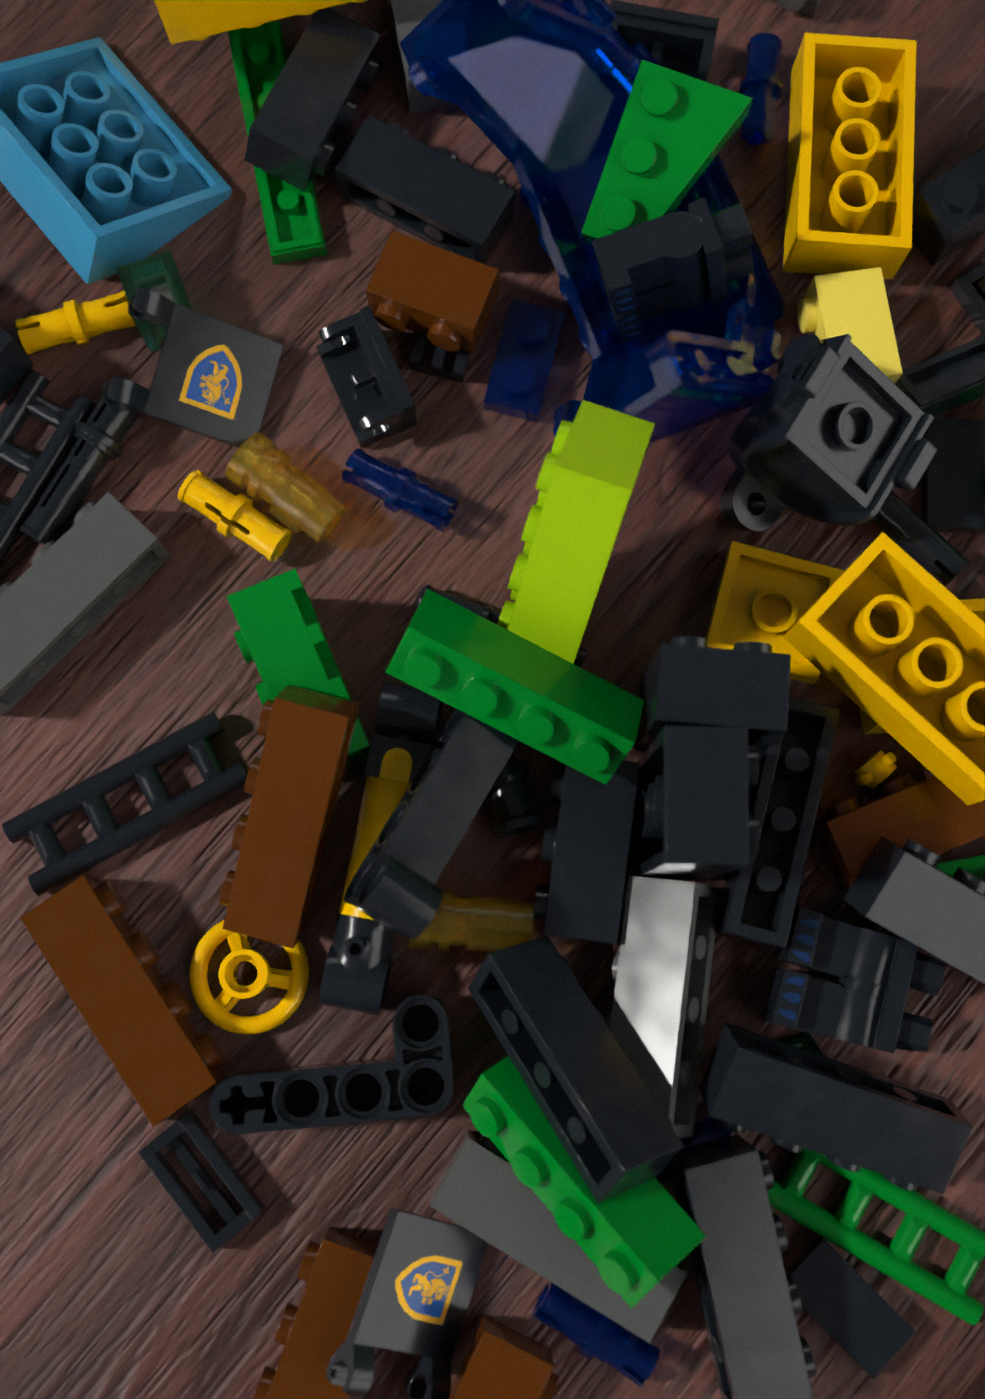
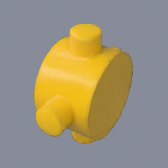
M882 749L878 750L854 771L857 775L855 778L856 783L859 786L866 785L870 790L876 787L897 768L894 764L897 760L896 756L892 752L885 754Z

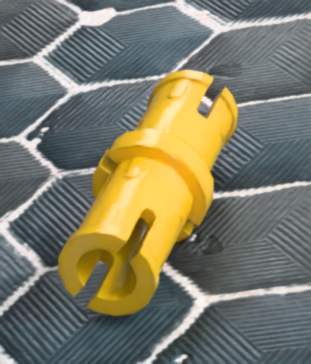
M126 290L103 298L78 304L76 299L63 302V308L36 316L19 318L15 320L16 327L21 329L17 331L21 344L27 355L50 347L75 341L78 346L90 343V337L117 329L137 326V321L128 314L130 298Z
M199 469L192 471L179 489L177 497L179 501L186 503L216 523L219 533L227 538L237 537L264 555L270 562L276 561L290 543L293 534L291 530L282 527L253 507V500L243 493L234 495L207 477Z

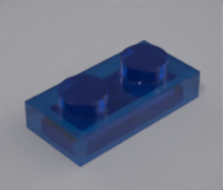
M511 299L484 398V410L538 423L564 323V311Z

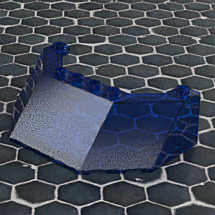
M442 0L400 42L409 65V77L422 94L457 104L512 163L521 184L519 188L520 195L524 203L531 209L540 230V244L552 259L560 279V292L565 301L571 306L580 327V341L593 359L583 400L655 423L649 443L754 406L774 382V379L768 372L769 367L779 360L781 335L774 328V322L783 317L785 304L753 231V244L748 246L754 262V274L727 283V301L712 306L710 298H708L703 305L696 309L688 311L673 309L641 321L644 336L623 344L606 298L594 248L592 245L584 243L581 234L641 61L645 60L659 65L640 41L630 48L610 24L615 19L616 12L605 0ZM718 153L710 166L701 174L681 200L680 205L674 212H688V203L704 197L711 214L740 203ZM568 400L555 410L554 436H556L562 419L573 423L582 401Z

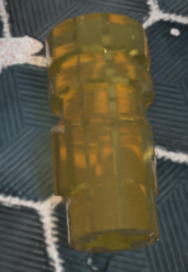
M261 432L251 435L231 458L225 471L226 478L240 489L247 488V494L255 501L260 499L266 501L271 505L268 512L295 533L299 534L303 531L317 543L323 542L341 522L347 507L334 498L328 489L304 470L290 463L291 456L283 449L276 451V444Z
M443 890V899L434 918L416 939L408 938V948L429 950V944H437V950L448 951L449 945L466 946V950L494 952L532 940L533 903L471 896V898L453 897V890Z

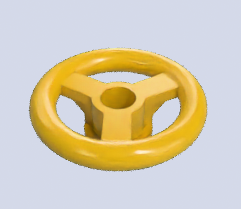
M222 920L207 931L193 953L189 971L190 988L193 998L204 1016L223 1030L243 1035H254L270 1031L288 1020L298 1009L305 996L309 982V963L304 946L300 939L293 949L282 946L289 957L291 971L271 968L261 953L251 949L246 935L223 929L224 920ZM227 938L231 953L223 959L219 967L218 977L223 990L215 999L208 985V965L215 949ZM245 962H251L257 969V978L251 985L243 984L238 977L239 968ZM268 986L287 990L283 999L274 1008L263 1014L240 1016L230 1012L240 999L255 997Z

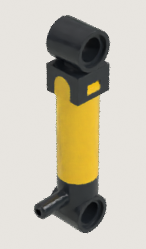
M385 681L382 688L376 715L375 731L372 734L364 772L366 782L334 939L326 959L319 996L320 1005L380 1016L385 1000L396 933L346 903L344 896L352 878L436 741L443 702L410 685Z

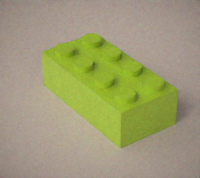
M586 400L582 401L573 423L562 419L552 450L547 452L538 476L535 489L540 491L536 505L533 504L522 533L521 541L525 542L523 553H519L509 580L508 589L512 590L510 599L515 602L505 601L497 625L574 664L655 423Z

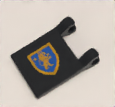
M139 288L130 299L128 314L137 320L167 327L150 389H147L120 376L113 377L105 386L103 401L109 406L143 414L242 450L253 452L283 344L179 305L151 289Z
M391 1207L347 1339L333 1354L327 1366V1380L333 1385L343 1386V1392L349 1396L361 1397L366 1395L372 1386L374 1378V1347L422 1356L412 1367L406 1378L405 1391L410 1397L417 1399H449L451 1393V1359L488 1242L458 1224Z

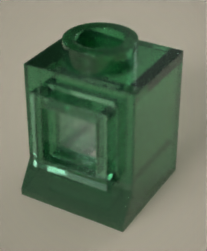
M170 250L116 268L129 303L139 288L145 287L162 294L179 305L194 310L183 278ZM135 319L148 349L153 351L161 348L167 327Z

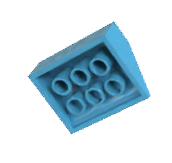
M100 37L0 63V182L87 285L133 268L230 198L231 187Z

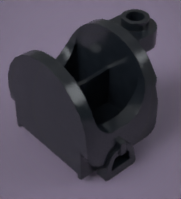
M815 334L803 335L793 339L778 360L779 374L773 384L742 418L729 438L728 453L736 469L721 493L720 507L722 514L733 528L745 532L763 531L770 528L784 507L808 518L828 524L862 525L867 523L879 512L893 486L910 491L918 484L937 451V447L927 438L922 439L934 417L931 414H925L851 342L852 337L849 334L823 340Z

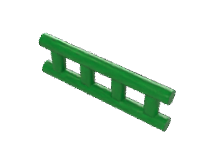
M806 1148L801 1153H795L781 1182L779 1183L774 1180V1188L767 1190L772 1208L971 1326L976 1325L980 1320L984 1304L967 1294L982 1261L985 1260V1231L919 1192L908 1191L892 1184L881 1173L863 1167L859 1172L848 1171L831 1162L826 1155ZM819 1163L851 1181L834 1215L802 1196ZM873 1195L905 1213L889 1247L857 1229ZM928 1227L960 1245L944 1279L911 1261Z

